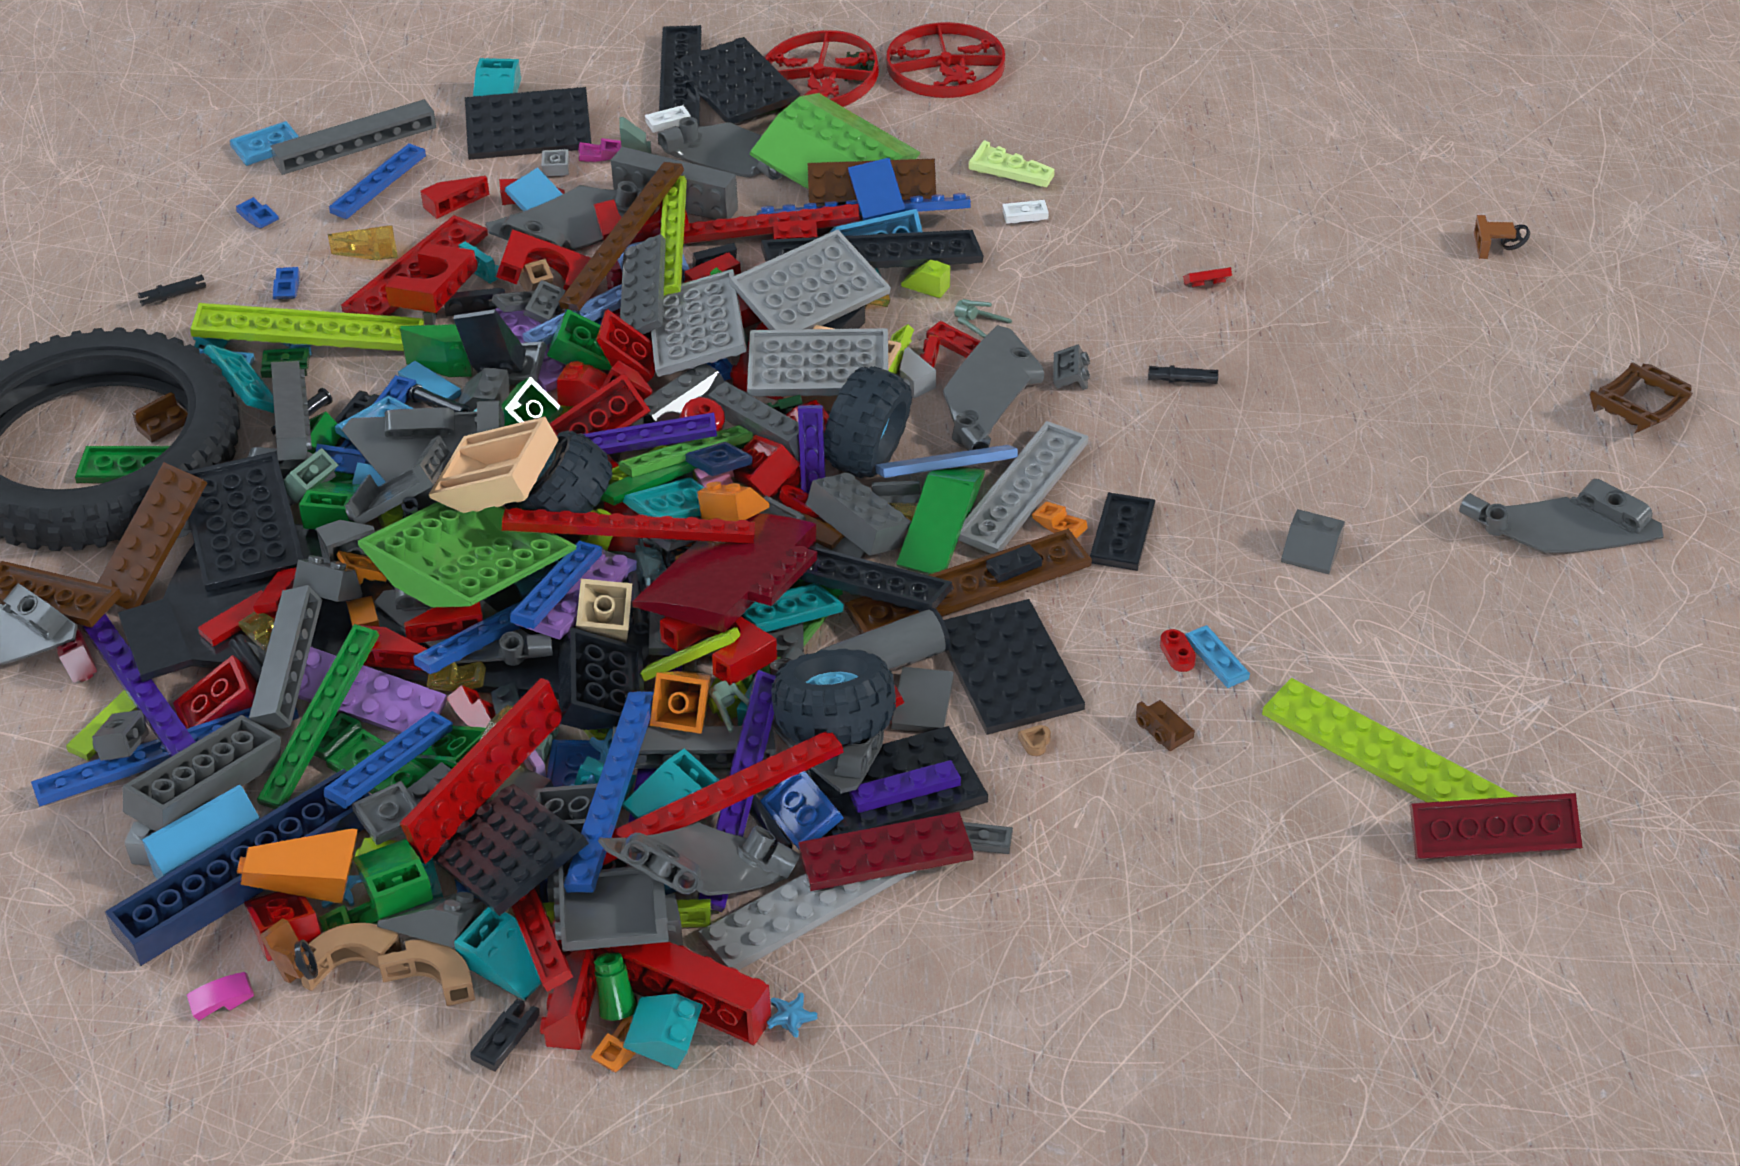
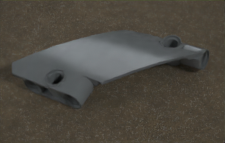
M685 117L680 119L679 128L674 126L658 133L659 143L665 153L689 163L743 177H751L763 173L771 180H776L785 176L750 155V151L762 135L741 128L731 122L698 127L696 118Z
M395 587L394 590L383 591L374 602L378 608L404 629L405 622L434 608L425 605ZM484 600L480 601L483 620L498 613ZM520 628L505 633L499 640L487 644L482 649L474 651L454 663H479L503 660L506 664L515 666L522 663L524 659L553 656L551 636L545 634L530 635ZM446 639L423 643L428 647H432Z

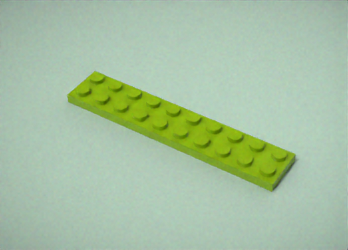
M198 303L190 331L191 337L404 351L400 326L425 325L424 318Z
M1290 678L1263 707L1262 715L1425 802L1518 797L1293 678Z

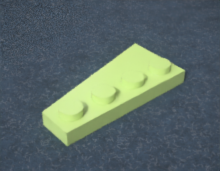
M985 140L969 161L970 170L1005 177L1018 182L1035 184L1036 186L1047 187L1054 177L1053 168L1034 160L1025 161L1022 155L1017 153L1014 155L1008 154L1005 148L1000 146L996 148L991 147L990 142Z

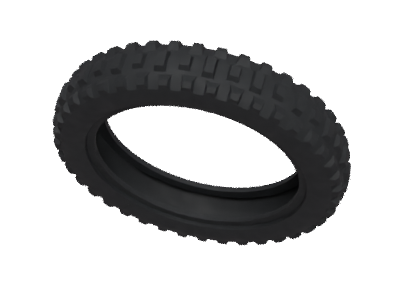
M116 327L113 331L94 328L90 333H81L78 330L73 331L71 336H51L50 341L41 344L36 341L30 343L29 348L23 351L16 349L10 352L7 359L0 360V437L11 424L36 406L70 392L94 387L130 386L152 390L163 395L172 392L175 395L176 402L188 412L179 436L165 452L144 467L106 483L82 488L46 489L23 485L0 474V539L5 537L6 543L14 546L26 543L27 548L35 550L42 546H48L51 551H61L63 547H72L74 551L83 550L86 545L94 544L97 548L106 547L110 541L121 540L163 462L186 472L231 461L236 453L234 446L238 443L237 430L240 429L239 410L233 389L222 375V370L219 366L213 364L211 358L205 353L200 354L199 349L193 345L184 346L181 339L173 337L168 340L163 333L155 332L150 335L144 329L137 328L133 332H127L126 329Z

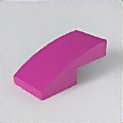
M601 138L600 145L580 142L578 149L579 161L597 162L611 160L620 150L621 141Z
M241 972L209 982L186 995L192 1016L200 1021L222 1006L226 1007L229 1011L253 997L254 993L248 974Z

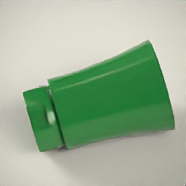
M607 952L597 956L596 961H594V974L599 998V1016L602 1019L613 1021L633 1015L638 1002L633 993L622 955L618 952Z

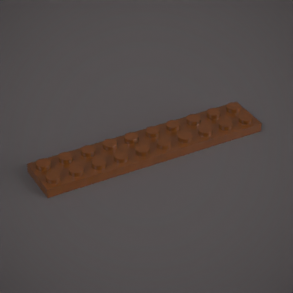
M1068 528L928 576L952 581V591L936 608L941 616H945L1090 567L1092 559ZM1030 544L1042 558V566L1000 583L986 568L987 560ZM866 596L845 602V611L860 634L919 613L916 609L898 607L895 604L875 601Z

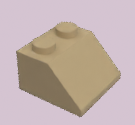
M581 579L576 628L626 643L632 584Z

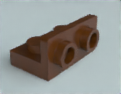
M172 392L132 413L137 431L151 443L183 427L188 415L177 404L175 395Z
M1159 700L1150 706H1147L1143 701L1137 703L1136 721L1138 725L1146 729L1156 742L1162 744L1167 750L1172 751L1194 738L1195 730L1163 701Z

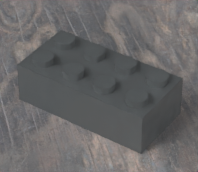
M842 473L813 480L806 505L869 556L903 547L911 521L902 512L889 505L885 499L872 492L868 486L855 479L854 475Z

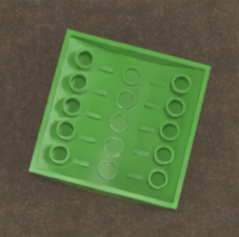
M820 93L800 96L778 114L750 151V155L808 189V163L876 161L890 158V160L916 159L920 155V151Z
M440 502L432 504L358 540L359 547L395 588L430 607L472 606L576 550L577 545L554 533L502 531V519L506 509L502 506L484 508L479 512L462 513Z

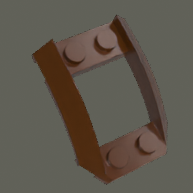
M1632 362L1618 378L1600 387L1598 392L1591 390L1589 395L1594 412L1605 409L1610 414L1619 415L1625 418L1628 424L1638 425L1635 433H1638L1670 418L1691 398L1693 393L1691 392V385L1651 364L1643 363L1642 366H1639ZM1642 378L1645 384L1659 387L1664 390L1666 395L1674 398L1658 411L1651 413L1623 398V396Z

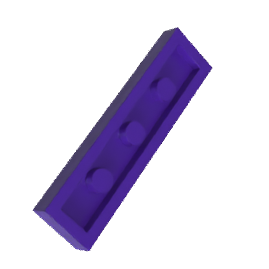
M823 405L798 406L801 490L808 494L813 480L826 477Z
M949 760L860 784L858 789L849 791V795L858 813L960 786L961 777L952 761Z

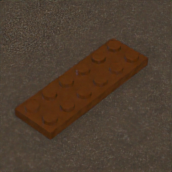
M935 158L890 160L902 200H910V197L923 196V199H932V195H936ZM873 161L808 163L809 203H816V206H825L826 202H838V205L846 204V201L857 200L848 167Z
M163 462L97 582L120 589L122 596L114 604L126 610L141 605L206 487V481Z
M0 562V604L3 605L6 604L3 600L19 583L53 606L73 623L92 628L122 596L120 589L117 587L10 562Z

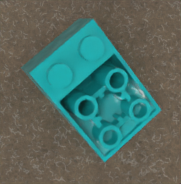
M479 58L475 72L473 96L518 93L522 80L519 59Z
M684 748L666 760L622 804V807L635 819H638L720 780Z
M488 907L454 941L455 950L464 958L469 970L524 1001L542 983L517 919L506 912L498 916Z

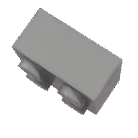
M568 149L542 151L541 167L542 173L545 176L569 175Z

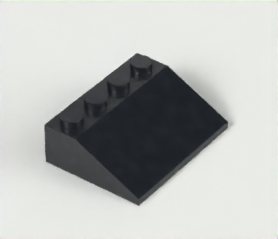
M570 627L558 647L559 707L562 712L560 724L581 730L613 729V727L618 725L628 693L644 692V680L641 675L643 670L642 647Z

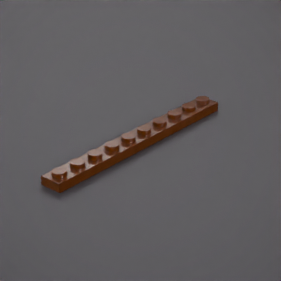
M663 162L558 301L561 309L574 311L582 309L684 172L682 164Z

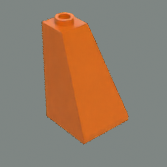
M693 671L657 672L650 726L701 734L708 706L712 674Z
M347 829L248 847L246 857H240L237 873L242 874L241 885L342 904L358 830Z

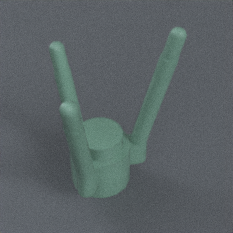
M963 299L956 304L954 311L955 316L958 317L957 322L966 325L983 338L987 335L969 322V320H974L977 315L1012 323V320L1009 318L981 311L975 307H991L992 304L990 302Z
M722 681L714 685L709 690V694L716 703L728 731L732 733V726L734 725L726 708L735 702V695L747 706L749 699L738 689L735 683L729 686L727 681Z

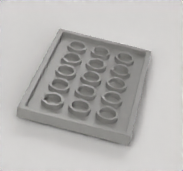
M838 229L730 278L731 287L736 290L738 295L769 330L813 329L816 325L822 326L890 294L891 287Z
M733 269L681 284V292L664 295L663 326L651 331L655 371L658 377L671 375L677 371L692 369L698 365L709 362L713 363L719 359L747 352L738 293L730 285V278L735 276Z
M888 328L750 330L747 394L757 397L839 395V391L846 383L847 378L860 367L869 368L876 366L888 371Z

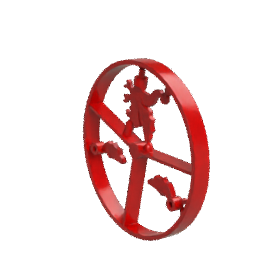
M954 22L924 24L901 33L891 42L887 50V70L894 82L910 92L935 98L964 97L991 87L1001 78L1005 70V49L993 34L976 26ZM938 34L942 51L941 55L891 63V57L896 54L900 56V59H904V55L910 58L925 57V55L930 53V49L906 50V47L902 45L920 37ZM942 34L964 35L981 40L979 45L958 47V51L964 54L978 53L982 49L984 53H987V49L992 47L999 55L951 54L946 52ZM965 65L998 67L987 77L975 81L976 76H974L973 70L966 73V70H969V68ZM940 66L939 71L946 78L943 82L935 81L933 85L913 81L900 73ZM967 80L975 81L967 84ZM950 82H958L959 84L957 86H947Z
M822 30L800 34L778 44L765 56L770 64L776 61L779 67H782L784 63L787 67L794 68L808 63V60L788 59L783 54L800 46L823 42L818 63L812 67L778 70V72L786 80L810 78L807 82L808 88H811V90L805 95L820 93L826 98L829 95H833L835 98L830 100L842 107L857 101L867 94L876 83L879 75L878 58L873 46L862 37L843 31ZM829 42L846 43L865 51L859 53V57L835 58V62L840 64V66H854L859 62L866 66V62L869 59L874 61L873 70L865 71L824 66ZM835 78L864 81L857 88L838 97L839 85L832 87L833 84H836Z

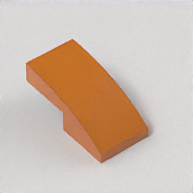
M1047 501L1032 514V518L1053 533L1069 528L1077 539L1088 529L1087 520L1067 515L1066 507Z
M372 596L346 601L352 626L356 624L380 627Z
M633 1017L624 1018L612 1035L606 1034L592 1054V1060L616 1073L636 1054L623 1048Z

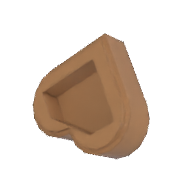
M1038 725L1019 731L1018 739L1029 755L1041 756L1045 753L1046 745L1050 742L1051 731L1046 726Z

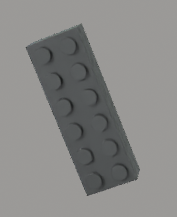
M621 147L611 159L614 190L618 189L620 182L629 181L637 186L636 193L639 194L663 162L679 163L684 168L681 176L685 175L687 180L685 204L687 213L716 220L730 219L738 210L736 174L626 147Z
M241 715L123 785V812L156 832L239 784L243 786L274 767L281 754V737Z

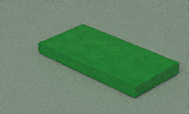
M86 446L75 474L76 483H106L121 478L149 464L170 446Z
M928 475L896 565L900 568L926 575L948 569L974 496L975 488Z
M362 729L326 760V765L336 773L342 769L348 772L387 743ZM412 759L371 789L369 793L374 794L400 781L408 789L432 769Z

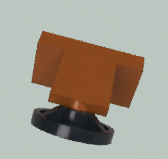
M1477 215L1473 233L1479 259H1488L1491 238H1501V245L1504 249L1515 250L1523 246L1530 237V230L1526 225L1519 224L1514 226L1513 222H1487L1486 215ZM1520 229H1526L1524 238L1521 237ZM1520 241L1512 246L1505 245L1508 242Z
M281 919L259 935L285 982L291 983L303 976L308 980H312L318 976L317 962L311 947L305 940L299 941L287 920Z

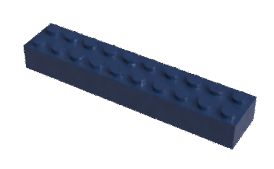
M345 769L340 770L106 910L105 915L112 934L136 962L142 966L266 890L241 885L242 874L237 873L240 857H246L248 847L347 829H357V833L364 830L365 828L354 813L352 805L343 808L324 797V788L347 771ZM367 792L355 802L370 796V794Z

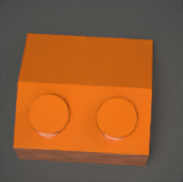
M710 482L706 484L705 488L697 491L701 519L705 520L715 518L725 521L747 520L770 507L769 502L751 487H742L738 483L721 485V482Z

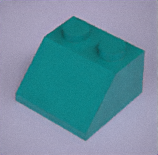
M678 994L640 997L623 1048L678 1069L688 1052L703 1004Z

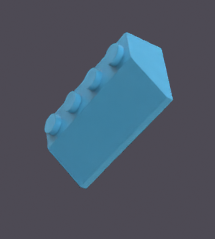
M917 209L837 226L830 231L831 233L838 229L844 236L923 232Z
M240 784L142 839L153 875L157 880L260 819Z

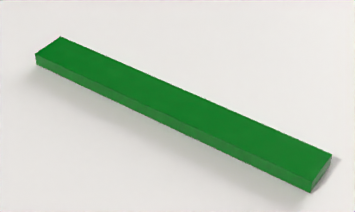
M748 442L736 445L734 447L742 449ZM684 461L636 477L628 476L610 484L600 499L611 505H617L624 501V497L627 494L657 487L693 471L696 467Z
M354 624L256 799L260 805L277 809L288 802L379 637L377 630Z

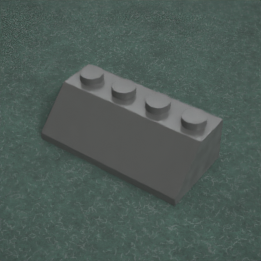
M706 363L689 369L644 399V402L651 410L650 413L644 416V423L648 424L680 418L681 411L686 402L698 397L709 398L708 394L715 390L718 385L725 382L718 370Z

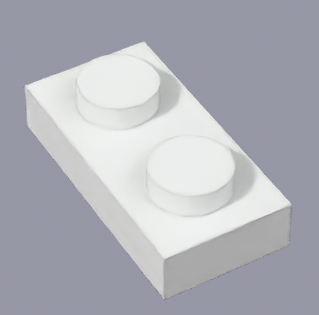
M682 105L645 115V121L654 133L674 126L679 127L680 119L691 117V115Z
M1045 200L1008 203L1002 206L1006 224L1048 219L1049 215Z

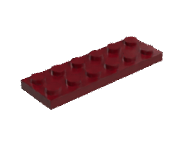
M1576 793L1425 802L1409 805L1416 860L1583 848Z
M960 812L798 842L810 891L973 860L974 855Z

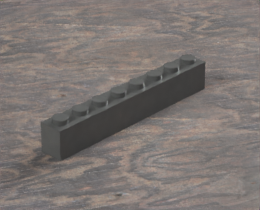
M423 99L270 145L273 161L280 173L284 175L435 129L434 110Z
M299 361L271 362L278 460L307 459V450H312L305 371L300 369Z

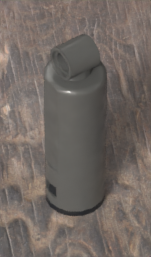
M931 608L818 651L827 649L863 650L869 654L873 653L885 661L888 670L893 671L948 651L950 648V638L942 616L935 608Z

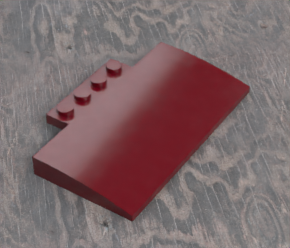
M758 513L747 519L748 522H755L754 543L696 541L632 601V607L724 633L754 602L772 606L817 560V551L808 549L816 541V523L791 517Z

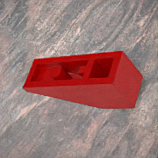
M486 176L438 182L420 190L423 208L436 219L490 195Z
M480 601L468 607H434L404 623L407 639L415 643L448 639L483 621Z
M360 625L377 630L379 633L376 643L363 664L364 666L424 671L415 666L413 656L427 650V648L386 627Z

